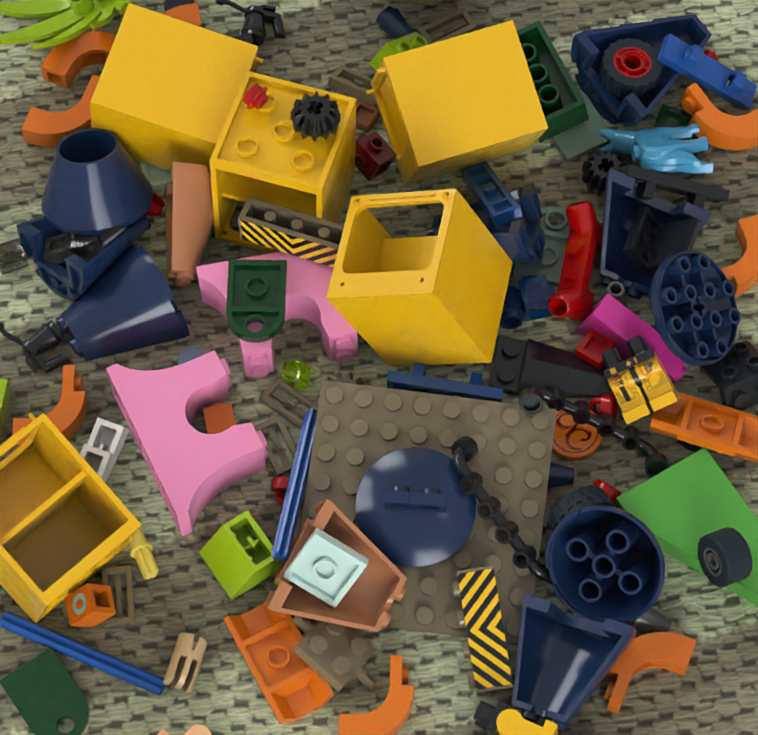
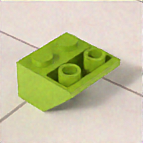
M248 510L222 525L199 551V555L231 601L277 573L281 565L280 561L272 558L273 545Z

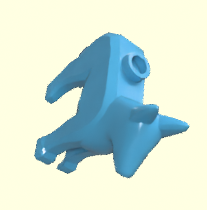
M697 123L686 127H654L640 131L613 129L598 131L599 135L610 141L609 144L601 148L604 154H608L611 149L613 154L632 155L633 162H638L645 169L660 173H713V162L705 163L704 161H699L692 154L708 150V139L706 136L699 137L698 139L675 140L690 138L692 134L700 132Z

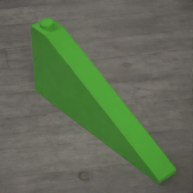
M706 448L700 449L616 498L614 506L627 511L641 520L654 534L662 551L703 575L705 574L698 558L700 538L726 527L737 530L746 540L751 551L752 571L746 579L728 585L725 588L758 606V519Z

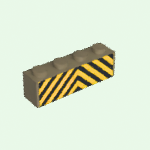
M248 197L238 217L240 239L334 268L344 225L252 197Z
M493 565L457 571V579L452 580L454 598H461L462 609L457 610L459 628H466L467 640H462L464 659H471L472 670L467 671L469 689L475 688L476 695L513 690Z

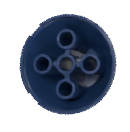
M604 505L581 508L569 514L556 526L547 544L545 564L546 569H549L553 582L552 588L560 601L581 618H587L600 623H604L605 618L618 622H631L645 614L654 605L662 591L665 579V562L661 547L650 529L641 520L627 511Z

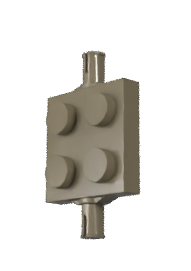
M295 616L292 619V622L305 632L302 640L294 648L293 652L338 692L355 678L367 687L368 690L377 683L378 680L364 669L367 661L377 649L355 629L324 621L312 623L307 618Z

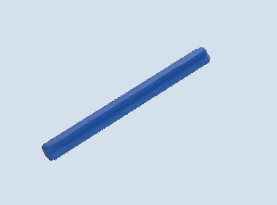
M309 408L304 415L271 553L272 558L280 562H285L289 558L308 478L317 410L314 408Z
M5 611L0 619V626L48 648L52 647L53 650L151 693L161 695L166 687L163 684L164 678L15 613Z

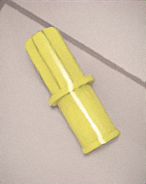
M141 526L129 542L131 549L129 553L132 558H135L143 578L150 579L158 575L159 569L151 552L153 549L152 544L147 542Z

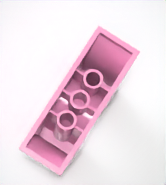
M281 251L235 259L287 260L285 321L300 318L315 324L321 332L322 347L330 361L348 362L353 357L358 356V332L326 298L333 267ZM229 261L196 266L202 302L215 308L227 320ZM252 322L248 325L247 329L251 332H258L263 328V325L259 322ZM236 336L246 377L262 378L267 376L269 372H274V337L264 342L252 343L241 340Z
M215 350L186 363L161 370H134L119 364L106 368L112 393L182 537L193 532L199 514L217 494L243 479L266 470L265 459L269 458L265 448L267 442L262 431H256L251 422L233 425L217 434H205L191 426L196 417L203 413V408H207L214 403H224L230 398L229 388L232 387L229 374H231L230 369L224 358L219 360Z

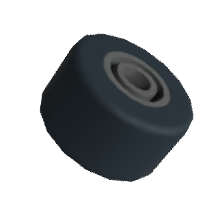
M726 527L700 538L698 558L700 566L710 582L718 587H726L750 576L752 571L751 551L746 540L737 530Z

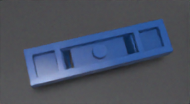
M672 34L664 37L657 58L658 61L739 109L748 110L751 108L758 85L746 79V74L739 70L734 72L702 53L703 49L695 44L690 46Z
M486 161L460 170L464 182L495 226L500 227L522 217L520 206Z
M414 363L412 374L395 371L388 372L387 388L447 396L457 395L463 398L502 402L504 389L482 385V373L471 372L470 382L464 383L425 376L426 365Z

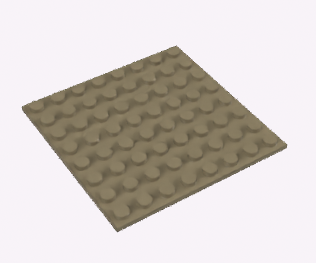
M322 380L301 527L307 518L314 520L317 515L314 512L315 507L322 500L328 499L359 529L355 511L356 496L363 477L373 464L391 452L411 447L436 450L453 459L451 452L453 443L463 436H468L477 443L478 453L466 464L471 471L477 472L482 476V486L489 496H494L500 501V511L507 520L517 524L519 537L525 545H530L536 550V560L539 562L557 409L542 407L535 414H527L520 409L519 404ZM476 498V517L473 529L465 544L453 556L439 564L423 568H409L394 564L407 577L405 582L407 590L399 602L394 600L391 604L389 611L393 612V615L387 627L467 638L466 628H459L457 610L462 609L460 597L454 598L452 580L457 579V571L493 565L506 643L518 644L523 598L525 594L535 595L537 578L528 568L521 569L514 564L513 555L516 553L510 543L502 544L496 540L495 530L498 527L491 518L483 519L478 515L477 506L480 502Z

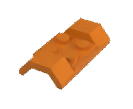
M678 392L680 399L677 402L653 412L649 431L758 464L757 415Z
M266 599L258 607L242 615L227 616L223 618V621L279 724L292 723L323 707L334 696V692L323 677L293 652L303 636L296 624L292 622L293 618L291 615L268 609Z

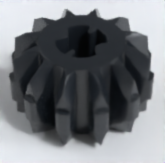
M316 91L311 97L304 93L302 100H295L294 108L291 111V120L295 132H301L303 139L311 136L315 142L320 136L327 140L329 133H336L341 114L339 113L336 101H330L328 94L320 97Z
M599 149L597 156L590 153L587 161H584L582 165V181L587 183L588 191L597 189L599 197L602 191H605L608 170L612 168L618 171V167L627 166V162H623L621 154L613 156L612 149L608 154H604Z

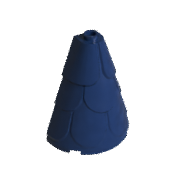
M696 15L657 18L651 22L621 24V26L584 30L574 36L571 47V60L577 64L579 72L575 74L577 83L604 119L614 125L622 123L624 127H630L649 116L661 98L670 91L681 75L661 63V74L653 92L640 99L634 93H631L625 98L618 100L612 92L610 93L607 90L606 86H603L601 83L602 79L599 77L603 54L609 45L619 39H640L642 42H647L652 48H655L659 55L664 37L672 34L690 46L695 44L703 49L712 34Z

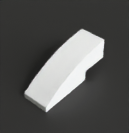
M97 417L88 443L83 444L80 455L98 476L106 482L124 445L129 429Z

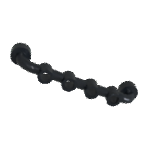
M533 386L521 391L519 407L523 412L535 414L542 409L543 401H545L548 408L557 409V411L562 410L572 415L575 423L581 425L587 423L597 428L600 436H612L622 441L625 449H637L647 456L644 461L645 473L650 478L668 468L666 456L659 453L650 443L639 437V430L636 427L627 426L622 429L616 426L615 419L611 414L603 413L597 416L591 413L588 402L578 400L572 403L566 400L564 390L559 387L547 390L542 387Z
M468 436L459 438L451 447L454 466L462 478L459 481V489L466 495L473 493L480 502L477 506L478 515L483 519L491 518L498 527L495 530L496 540L502 544L510 543L516 552L513 555L514 564L521 569L528 568L536 578L553 585L549 569H546V564L544 563L541 566L536 560V550L530 545H525L518 535L519 528L517 524L506 519L500 511V501L494 496H489L482 486V476L477 472L471 471L466 462H469L477 455V443Z

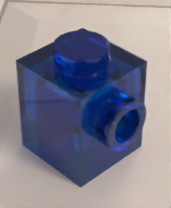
M529 275L518 280L517 293L525 314L524 322L552 317L547 307V301L551 295L555 294L553 285H548L546 275Z

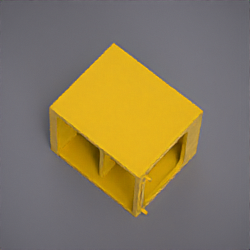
M129 3L90 101L91 128L113 133L134 160L170 172L173 162L206 165L207 170H210L209 160L246 71L256 73L258 62L263 63L264 59L257 57L259 46Z
M513 20L384 57L370 83L372 89L366 91L367 95L374 93L391 148L397 154L395 161L404 187L484 161H491L527 150L548 129Z
M246 71L209 160L215 239L268 253L280 252L240 239V233L231 228L230 223L239 201L246 202L248 197L339 223L355 178L357 98ZM256 83L262 88L267 87L266 95L269 97L267 102L259 110L255 108L252 110L247 109L248 105L242 99L248 90ZM317 91L320 97L328 94L330 101H336L341 115L336 133H329L327 140L320 136L314 142L311 136L303 139L301 132L294 131L291 111L294 108L296 99L302 100L304 93L311 97Z
M457 189L351 196L326 298L387 365L491 363L513 261ZM433 203L444 205L438 236L392 238L367 209Z
M29 413L28 417L32 422L26 427L23 426L0 445V457H2L30 434L29 438L21 446L0 462V585L27 616L37 623L60 604L65 597L73 593L122 551L142 525L44 413L37 418L32 413Z

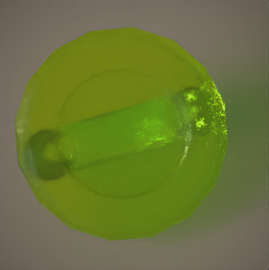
M287 361L283 364V381L295 390H302L309 384L312 367L305 362ZM290 378L302 380V382L296 383L290 380Z

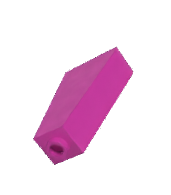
M609 293L591 308L587 317L574 330L585 337L589 330L592 329L614 341L623 360L632 356L626 341L641 334L649 347L654 346L671 381L677 382L687 370L684 367L686 362L676 357L669 350L655 329Z

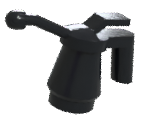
M216 0L218 5H229L244 13L245 21L241 35L251 33L253 45L260 46L264 42L266 37L264 22H272L275 38H285L282 18L280 14L275 13L276 7L261 5L244 8L229 0Z
M52 320L48 323H43L29 340L25 339L24 341L8 333L4 329L3 323L0 322V332L5 337L22 346L26 354V364L35 374L37 370L29 361L30 355L45 373L70 363L64 353L46 362L40 357V354L60 345L61 340L65 338Z

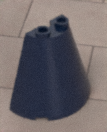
M610 168L606 175L599 266V276L601 278L599 283L608 287L611 282L618 281L623 284L626 296L640 300L642 295H648V291L652 289L653 278L657 269L639 272L622 251L637 209L648 206L661 224L697 218L701 223L698 233L709 220L712 213L688 202L675 205L655 195L650 200L636 198L637 187L634 186L636 179Z
M534 183L509 191L520 206L522 217L514 219L513 222L506 225L495 226L479 202L469 205L513 263L535 264L541 262L545 249L544 230L540 226V218L543 217ZM442 214L434 218L432 228H429L428 236H438Z
M144 215L125 228H121L120 224L106 228V233L99 235H76L60 231L47 222L46 216L23 222L16 226L27 258L33 256L34 263L38 265V269L35 272L58 296L64 299H75L82 295L145 231L149 230L151 223L148 217Z
M138 243L130 246L82 295L55 319L63 334L68 332L73 338L69 340V344L76 355L82 354L85 361L165 343L190 335L182 311H177V305L174 301L175 297L153 259L142 246L139 247Z
M525 594L522 603L512 705L522 710L521 715L524 719L535 723L538 722L539 718L545 721L547 719L558 724V731L564 732L566 726H568L633 641L637 630L632 625L605 618L604 623L581 618L562 611L551 601Z

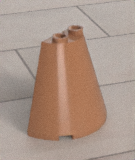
M173 162L171 167L172 183H166L164 190L167 281H174L175 286L191 285V280L198 277L196 266H201L214 222L211 175L206 165Z
M324 499L314 509V512L317 513L314 520L307 518L293 540L289 558L281 563L273 580V583L278 585L275 593L273 591L269 592L266 606L275 612L378 633L381 627H387L392 618L393 612L389 611V608L393 601L397 600L399 602L407 590V585H405L407 577L331 501ZM316 528H319L369 559L366 568L336 608L284 578L286 569Z

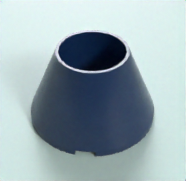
M85 129L67 135L58 143L42 197L41 207L47 222L60 231L76 235L105 234L106 228L120 224L121 228H125L144 216L152 205L153 189L150 181L113 133L102 129Z

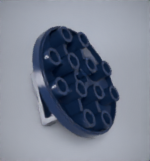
M697 251L675 253L667 257L660 264L653 278L652 289L648 291V296L655 321V329L676 357L691 365L704 366L716 363L727 355L734 343L737 325L741 320L734 296V284L726 278L723 271L712 259Z
M411 447L391 452L371 466L359 485L355 511L360 531L393 564L409 568H423L447 560L465 544L475 522L476 498L473 493L466 495L459 489V481L462 478L454 466L453 459L436 450Z

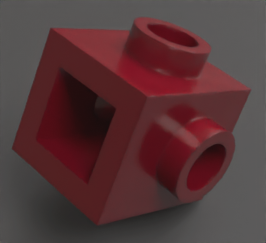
M376 131L367 136L363 134L356 138L355 167L362 175L370 181L388 170L397 154Z

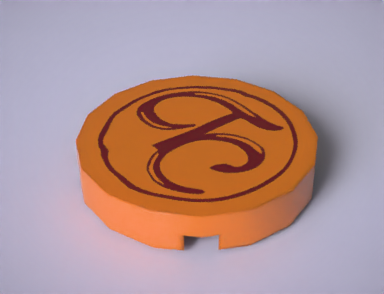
M562 410L557 411L552 452L558 457L569 461H578L579 459L592 456L600 447L602 436L598 434L597 428L587 423L577 424L573 421L572 415Z

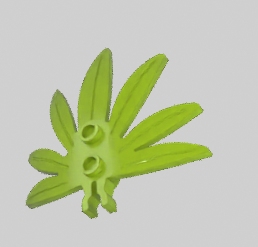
M31 0L0 2V14L17 18L52 17L28 27L1 34L0 44L28 43L56 36L42 43L30 44L33 50L55 46L76 38L90 27L92 31L98 30L113 20L116 11L119 15L125 13L128 4L133 3L131 0Z

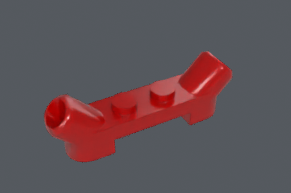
M590 201L571 204L565 210L570 229L557 293L551 295L547 301L549 312L556 318L563 319L568 317L572 321H580L587 317L592 308L594 294L588 287L596 247L601 246L602 224L597 220L593 203Z

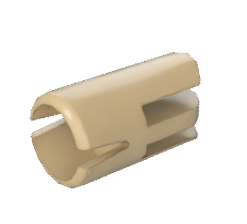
M184 632L178 636L163 684L169 685L174 677L172 686L180 690L192 665L184 692L191 694L207 647V641L199 637L198 641L195 642L193 641L194 634Z

